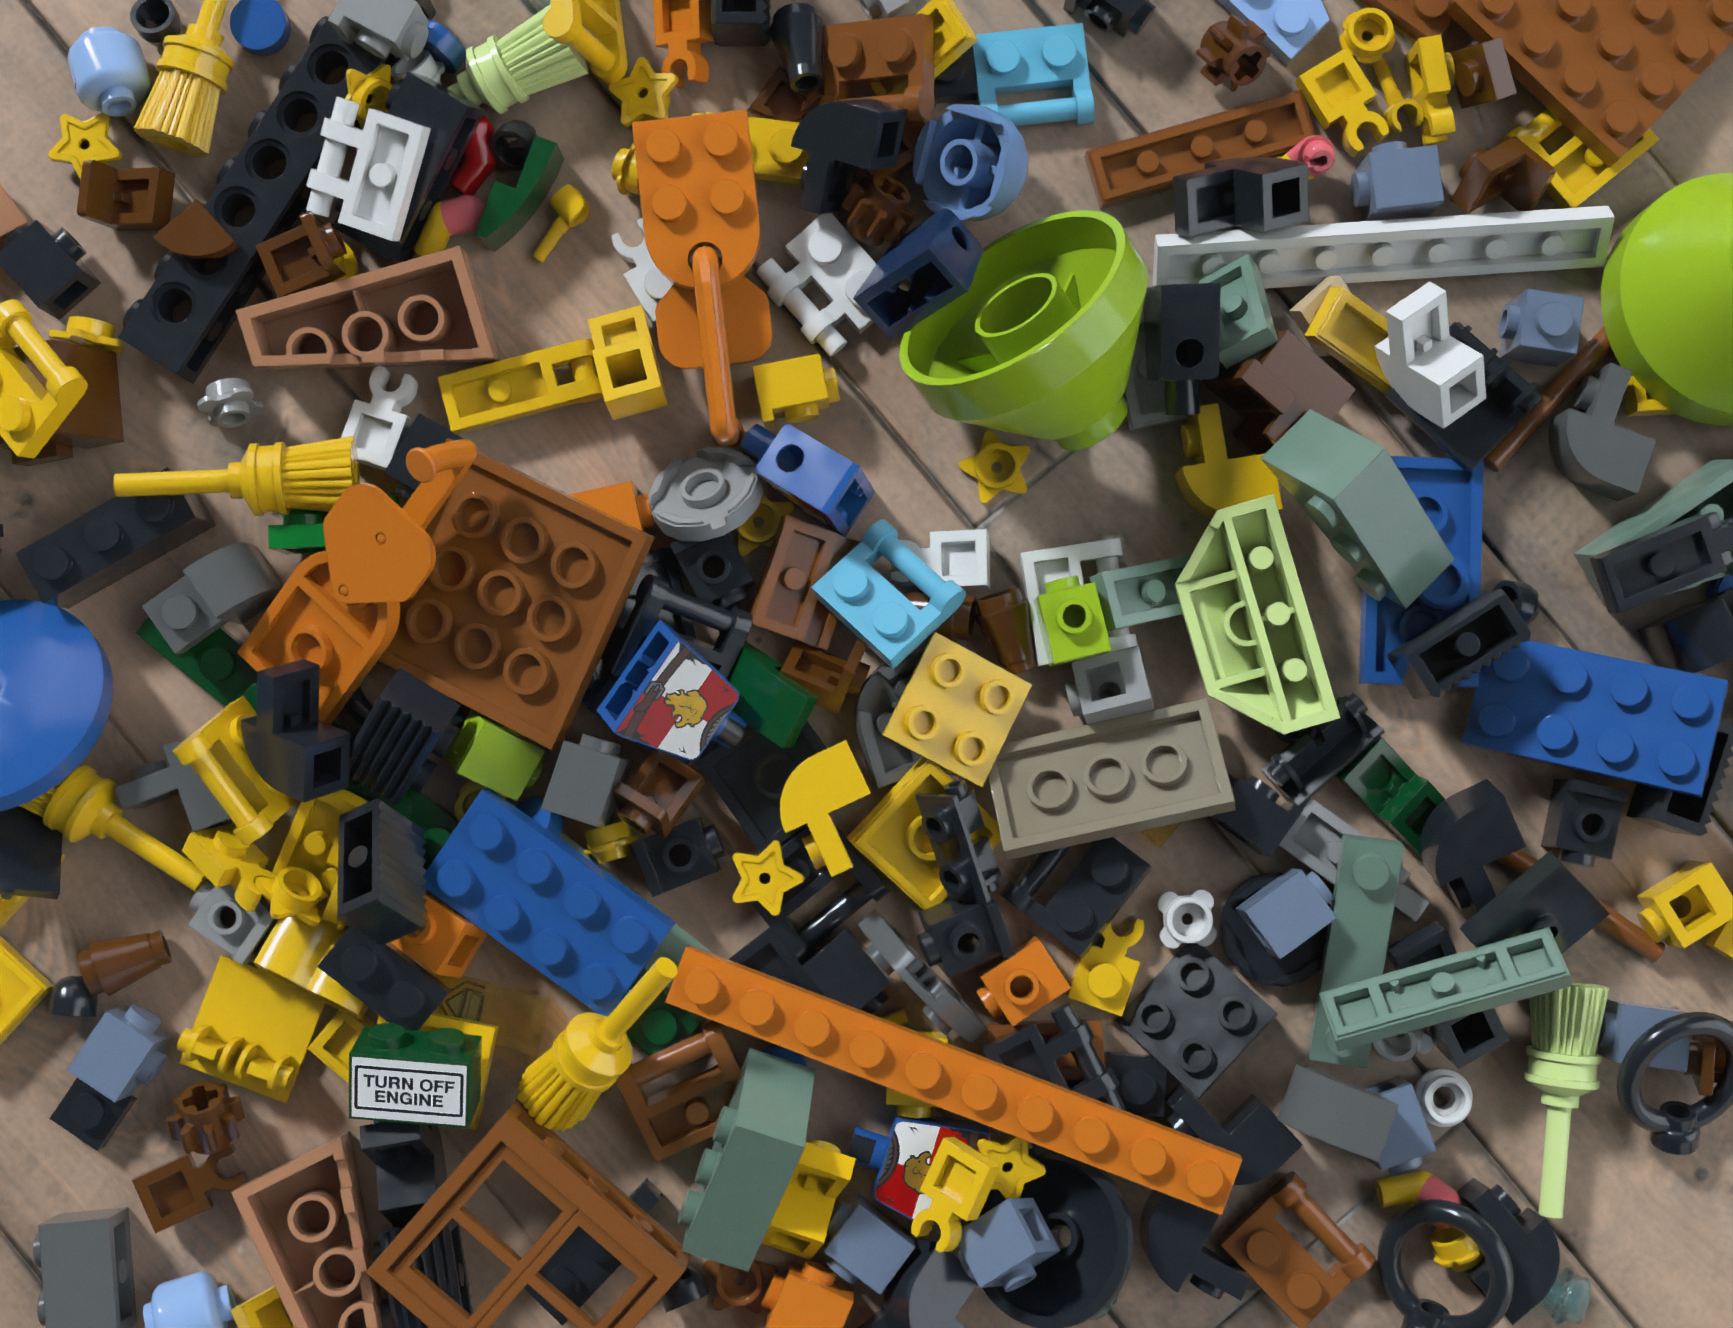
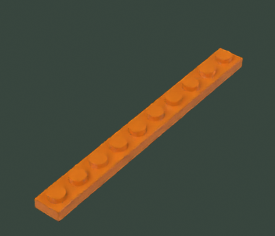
M691 945L685 947L677 969V975L673 979L665 1001L668 1004L1216 1214H1223L1243 1160L1240 1154Z

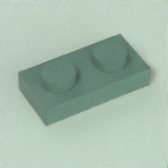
M1249 253L1198 281L1199 283L1221 284L1219 360L1226 369L1278 342L1260 270Z
M1191 554L1105 571L1089 577L1090 582H1095L1107 632L1183 616L1174 584Z

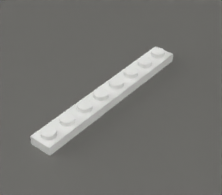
M1609 206L1286 226L1267 232L1252 229L1221 230L1192 237L1178 234L1155 235L1153 286L1199 283L1200 279L1248 253L1259 267L1264 289L1314 286L1322 282L1327 276L1340 275L1345 283L1605 267L1615 217Z

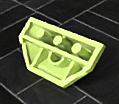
M1274 494L1217 510L1174 584L1207 696L1280 734H1287L1339 719V711Z

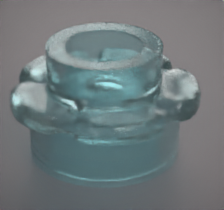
M1566 1267L1559 1276L1557 1275L1554 1285L1542 1300L1543 1308L1551 1310V1317L1556 1324L1561 1325L1564 1321L1579 1325L1582 1322L1590 1299V1280L1575 1275L1574 1269L1571 1267Z

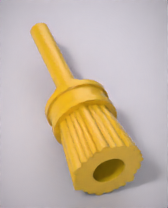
M203 0L196 24L190 23L188 25L186 34L165 36L162 44L164 51L155 66L159 75L133 128L134 132L144 138V140L191 157L202 158L209 155L219 97L226 94L228 75L233 72L235 66L232 58L221 48L224 37L219 33L229 0Z
M354 436L286 447L284 442H275L274 445L260 446L259 443H250L242 461L229 462L228 469L119 473L114 475V491L116 497L229 492L231 499L244 498L254 516H264L265 513L279 512L280 515H289L291 509L329 512L340 495L348 487L360 484L359 461Z
M89 765L78 766L54 788L25 804L19 805L43 817V824L51 830L57 829L71 843H76L90 834L95 835L99 839L109 836L194 892H197L208 880L192 861L123 818V809L114 804L115 787H117V784L109 778L104 779L97 775L96 770Z
M666 957L658 958L609 1016L593 1012L581 1013L575 1016L568 1023L565 1030L556 1037L552 1047L525 1069V1073L521 1076L522 1080L519 1082L518 1090L520 1092L517 1094V1098L524 1103V1107L528 1109V1114L531 1117H535L534 1121L538 1125L544 1124V1127L551 1130L554 1128L556 1131L561 1129L563 1132L567 1128H573L579 1121L586 1119L601 1093L608 1090L618 1077L627 1070L632 1061V1047L626 1032L677 975L678 970L672 960Z

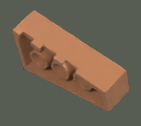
M461 246L235 310L253 367L266 371L371 368L377 365L382 367L480 364L501 360L470 256Z
M350 1131L241 1185L231 1192L294 1328H383L380 1285L366 1273L373 1263L372 1244Z

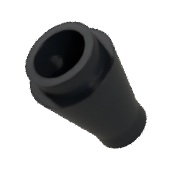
M791 3L778 9L773 16V23L769 29L770 37L788 75L790 88L798 93L813 92L823 84L822 59L825 23L822 17L817 14L816 9L806 3Z

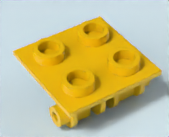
M933 632L882 735L940 765L939 767L944 772L957 778L962 777L979 787H983L1032 684L937 632Z
M220 955L192 1030L185 1028L178 1040L177 1050L183 1052L179 1063L283 1103H288L325 1002L269 975L257 967L249 964L241 965L228 956Z

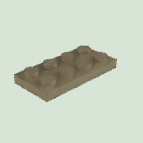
M1207 698L1006 742L1003 744L988 775L1006 860L1235 810V799Z

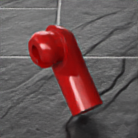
M484 115L464 152V162L454 173L449 183L462 196H474L498 164L490 150V140L495 133V129Z

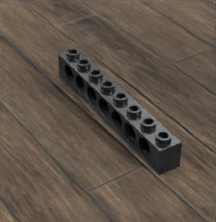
M415 0L418 2L426 18L432 20L437 12L431 1ZM328 16L322 17L314 26L309 39V48L299 63H293L286 69L279 82L278 95L268 110H262L255 116L248 129L247 142L237 157L228 159L222 166L216 180L217 187L207 203L203 204L240 247L224 256L221 268L210 275H204L203 270L207 258L195 259L178 256L172 252L167 253L158 263L154 273L155 282L145 297L135 301L124 316V329L118 338L192 384L195 383L236 320L237 314L235 310L244 308L267 273L255 245L296 228L301 221L299 215L307 212L306 208L312 188L306 185L310 170L317 169L326 138L320 135L324 118L331 119L336 97L345 99L348 95L346 77L340 83L326 84L329 72L336 67L346 66L349 69H355L367 75L381 64L390 65L392 68L401 59L391 53L388 54L386 59H382L368 52L355 41L352 45L342 41L329 23ZM372 94L368 95L366 100L367 103L371 102ZM311 112L318 113L317 121L311 129L304 132L295 131L296 123L301 116ZM355 120L354 127L361 129L358 121ZM277 159H286V168L279 177L265 179L266 168L271 162ZM245 206H255V215L251 222L242 227H235L234 219L237 212ZM185 299H191L192 311L185 320L174 323L173 311L176 305Z

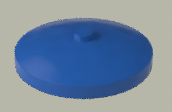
M25 599L0 601V811L17 807L41 796L70 775L96 744L104 729L112 704L113 675L106 652L99 641L73 614L60 607L44 604L41 601Z

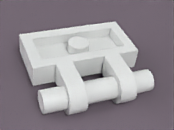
M336 97L331 119L324 118L320 135L326 138L317 169H311L306 186L312 189L306 210L312 211L317 215L329 217L334 197H338L344 200L338 223L390 241H400L431 128L369 108L364 128L361 130L354 127L360 104ZM348 145L358 148L349 181L340 177Z
M831 213L821 214L785 246L786 252L798 264L794 269L785 273L776 261L770 258L759 267L756 274L769 287L767 295L777 306L784 304L803 325L800 332L811 344L818 342L829 356L832 357L847 344V341L835 329V326L844 318L850 322L859 334L874 323L855 302L853 297L877 264ZM811 281L831 301L826 308L820 311L801 291Z

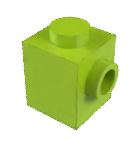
M1071 576L1044 584L1046 593L1038 595L1033 601L1050 667L1105 654L1112 650L1095 582L1080 585L1078 576Z
M471 709L444 758L457 774L518 801L524 788L529 789L537 781L543 767L542 756L545 750L537 742Z

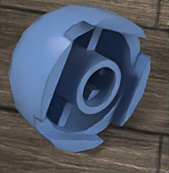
M953 104L944 108L949 111L943 113L938 120L930 119L922 128L914 148L913 175L915 183L923 185L924 193L929 199L923 201L929 210L934 213L947 208L952 210L959 220L982 221L1003 213L1020 195L1028 176L1029 157L1022 135L1009 118L986 106Z

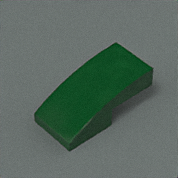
M535 135L516 188L494 181L475 232L476 237L485 249L496 252L509 242L527 224L547 197L564 162V157L556 142Z
M745 641L727 677V680L740 692L739 700L732 710L782 749L793 747L819 697L781 673L783 665Z
M1379 737L1335 777L1393 834L1421 857L1420 838L1423 827L1432 811L1445 798L1427 779L1417 775L1382 737Z

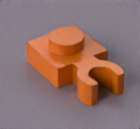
M653 0L655 46L668 49V55L663 61L662 73L675 74L679 78L675 87H684L683 72L687 66L689 81L701 84L707 83L709 65L706 58L701 54L700 44L714 41L711 29V0Z

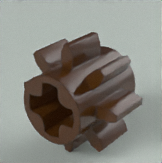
M1235 14L1230 15L1228 21L1215 23L1205 32L1200 48L1196 51V54L1206 62L1200 73L1214 86L1223 83L1232 92L1236 91L1238 85L1244 86L1254 82L1263 72L1267 57L1270 56V52L1260 45L1267 33L1252 20L1244 23Z
M875 175L872 181L863 176L859 184L854 183L841 203L844 209L852 212L846 221V226L850 233L859 241L870 246H880L884 240L894 245L897 238L905 234L916 216L911 211L905 209L911 199L909 191L899 181L887 175Z
M212 1082L196 1083L186 1088L179 1098L172 1100L176 1114L169 1116L166 1120L172 1140H182L185 1153L190 1154L195 1151L204 1155L214 1154L225 1149L233 1139L240 1137L237 1122L243 1120L245 1115L240 1096L230 1097L227 1084L217 1085Z

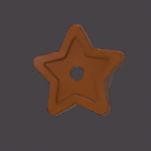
M754 1259L747 1272L712 1260H707L703 1264L705 1271L716 1283L712 1304L714 1310L718 1311L733 1305L744 1306L756 1314L762 1312L761 1288L772 1279L774 1273H778L775 1265ZM738 1273L745 1276V1281L741 1284L737 1283L734 1279Z

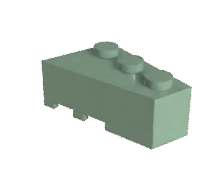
M1309 409L1261 457V460L1330 540L1336 552L1357 572L1354 577L1357 584L1375 600L1380 601L1385 596L1406 609L1455 560L1385 447Z
M1733 459L1711 460L1574 553L1575 558L1602 601L1604 599L1589 558L1697 514L1704 515L1710 512H1717L1720 521L1732 517ZM1733 562L1726 565L1727 571L1672 593L1700 586L1703 582L1733 575Z
M749 1048L728 1107L723 1106L713 1134V1141H715L712 1150L705 1148L695 1177V1183L699 1184L697 1191L687 1190L679 1212L677 1224L686 1226L682 1246L683 1252L747 1272L749 1271L805 1148L815 1077L814 1068Z

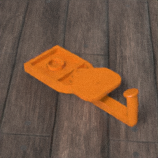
M747 109L632 122L646 246L657 269L666 279L673 283L655 309L659 348L664 358L677 368L686 370L704 368L712 440L719 447L735 448L744 438V428L742 423L736 418L730 365L751 363L760 359L770 348L773 336L768 297L764 291L744 276L757 257L761 241ZM713 248L717 249L721 253L722 258L717 255V252Z
M460 439L427 448L416 447L411 449L406 456V466L412 477L421 483L403 508L396 504L382 489L373 484L361 483L348 487L340 495L324 519L323 530L326 550L310 555L296 567L237 651L257 672L301 659H306L320 665V721L331 725L393 640L400 620V602L414 597L433 571L436 562V550L431 537L425 529L476 460L478 455L476 444L471 440Z

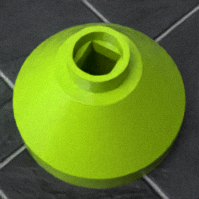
M1733 173L1710 174L1686 181L1663 194L1639 213L1625 227L1614 243L1604 268L1601 284V310L1605 332L1620 365L1632 370L1630 377L1634 376L1646 390V395L1650 399H1657L1672 409L1670 410L1671 412L1681 417L1717 426H1733Z
M1077 210L1036 220L1009 232L982 248L983 253L968 292L904 332L899 350L901 367L929 408L936 414L956 421L1037 439L1056 440L1061 448L1069 451H1077L1094 446L1110 436L1121 425L1128 412V403L1123 394L1129 381L1148 284L1147 269L1122 225L1114 217L1100 211Z

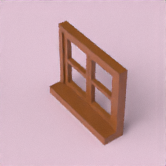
M516 1099L372 1263L366 1273L429 1328H489L527 1284L578 1328H635L685 1272L691 1254L683 1252V1244L553 1130L544 1127V1124L538 1125L534 1121L535 1117H531L528 1114V1109ZM503 1160L562 1211L523 1257L519 1256L463 1207ZM452 1218L511 1269L471 1315L412 1264ZM578 1226L637 1276L597 1323L538 1272Z

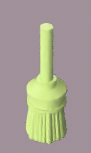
M550 4L501 39L494 34L488 37L487 42L476 47L473 45L467 48L466 70L458 74V82L447 87V89L477 106L485 103L499 114H503L508 111V107L518 102L524 103L528 101L531 94L589 73L585 58L568 44L557 43L544 31L543 18L545 13L551 8Z
M1571 981L1572 986L1529 998L1532 1045L1526 1046V1055L1529 1057L1528 1069L1524 1071V1079L1542 1091L1541 1103L1547 1105L1538 1213L1544 1217L1563 1218L1572 1108H1579V1097L1600 1088V1080L1597 1079L1598 1065L1602 1063V1055L1596 1054L1609 987L1598 984Z

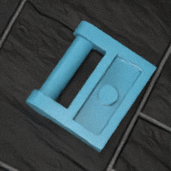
M1083 23L975 34L978 41L972 47L977 103L979 106H986L1009 118L1015 127L1075 120L1077 126L1094 124L1095 108L1090 86ZM1062 87H1071L1072 94L1071 98L997 105L996 95Z
M881 519L866 531L862 541L811 588L815 598L894 669L961 606L966 597V592L953 580L944 581L897 538L898 531L885 519ZM884 556L930 598L929 603L919 610L877 572L872 565L880 557Z

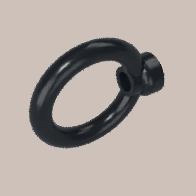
M1688 1012L1664 1019L1645 1031L1632 1044L1622 1060L1616 1087L1619 1103L1624 1113L1632 1122L1650 1131V1141L1659 1150L1673 1155H1688L1695 1152L1699 1145L1700 1128L1717 1119L1733 1104V1023L1720 1015L1708 1012ZM1698 1035L1714 1038L1723 1046L1726 1064L1721 1078L1713 1088L1712 1096H1705L1692 1105L1679 1101H1668L1660 1106V1110L1649 1106L1645 1102L1641 1091L1642 1078L1650 1062L1664 1048L1680 1039Z
M1429 1199L1414 1202L1403 1207L1392 1216L1385 1226L1378 1245V1269L1386 1293L1395 1307L1404 1316L1401 1328H1493L1504 1317L1511 1303L1514 1291L1513 1265L1502 1239L1484 1218L1461 1204L1448 1200ZM1429 1223L1446 1224L1465 1233L1479 1247L1487 1262L1490 1282L1486 1298L1475 1310L1467 1314L1450 1315L1448 1309L1440 1303L1429 1299H1419L1413 1293L1403 1274L1401 1253L1406 1238L1416 1228Z

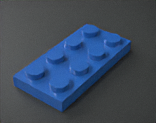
M1391 456L1450 553L1457 555L1467 564L1471 573L1472 584L1468 596L1462 603L1441 611L1427 609L1416 600L1406 609L1385 596L1380 601H1377L1361 588L1359 684L1405 686L1388 660L1387 654L1481 595L1484 460L1469 472L1454 458ZM1479 673L1471 674L1470 679L1461 680L1460 685L1452 687H1479Z
M1535 641L1523 642L1519 648L1511 649L1510 654L1501 655L1500 660L1492 661L1489 667L1480 669L1479 687L1475 688L1462 743L1470 747L1702 798L1729 681Z
M487 787L480 791L422 877L427 880L423 885L425 889L593 1011L604 1016H609L621 1002L676 923Z

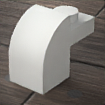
M1429 281L1386 311L1388 337L1374 346L1375 353L1385 378L1409 407L1444 429L1486 399L1484 357L1481 353L1450 336L1446 290Z

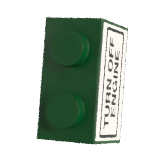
M382 1023L372 1027L364 1026L349 1053V1119L469 1128L481 1095L482 1036L465 1035L462 1031L454 1028H440L428 1032L405 1030L401 1025L394 1023Z

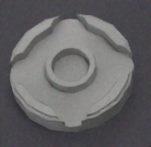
M706 447L696 451L698 457L690 459L685 463L682 457L669 463L655 478L648 493L649 505L652 509L655 523L665 535L680 541H705L724 536L744 524L757 510L763 495L762 481L756 474V468L749 456L730 447Z

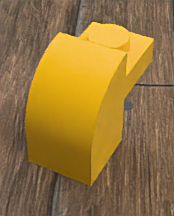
M639 305L587 319L595 348L592 350L604 402L612 419L617 420L669 406L663 375L657 360L643 306Z
M1219 403L1200 406V414L1188 415V423L1181 426V437L1185 456L1187 458L1194 457L1195 465L1182 466L1174 476L1178 489L1189 505L1202 515L1212 519L1215 512L1219 509L1274 494L1278 510H1282L1283 506L1278 479L1261 460L1264 454L1228 459Z
M846 740L807 758L798 765L787 779L780 800V817L785 833L807 824L811 834L802 838L805 848L815 869L818 870L827 866L831 877L852 868L853 863L829 813L871 794Z
M810 1140L805 1142L803 1153L761 1244L811 1260L825 1242L835 1199L849 1183L856 1158L841 1154L837 1146L826 1141Z

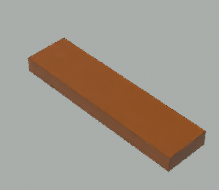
M1300 89L1086 151L1084 158L1099 207L1103 209L1173 189L1174 176L1203 170L1207 162L1245 157H1281L1304 138L1315 136V132L1302 90Z

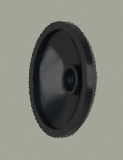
M1031 1148L1028 1149V1155L1042 1163L1046 1168V1173L1039 1178L1026 1182L1020 1198L1034 1199L1060 1251L1035 1266L1034 1270L1037 1276L1015 1290L1005 1292L1003 1286L982 1289L1002 1312L1022 1324L1035 1328L1072 1327L1100 1314L1121 1290L1127 1278L1133 1255L1132 1221L1128 1206L1120 1189L1106 1171L1052 1150L1036 1155L1034 1149ZM1004 1163L1002 1170L1005 1172L1010 1171L1013 1167L1012 1163ZM998 1189L990 1190L979 1217L1006 1200ZM1063 1226L1068 1227L1071 1232V1242L1067 1247L1061 1243L1059 1237Z

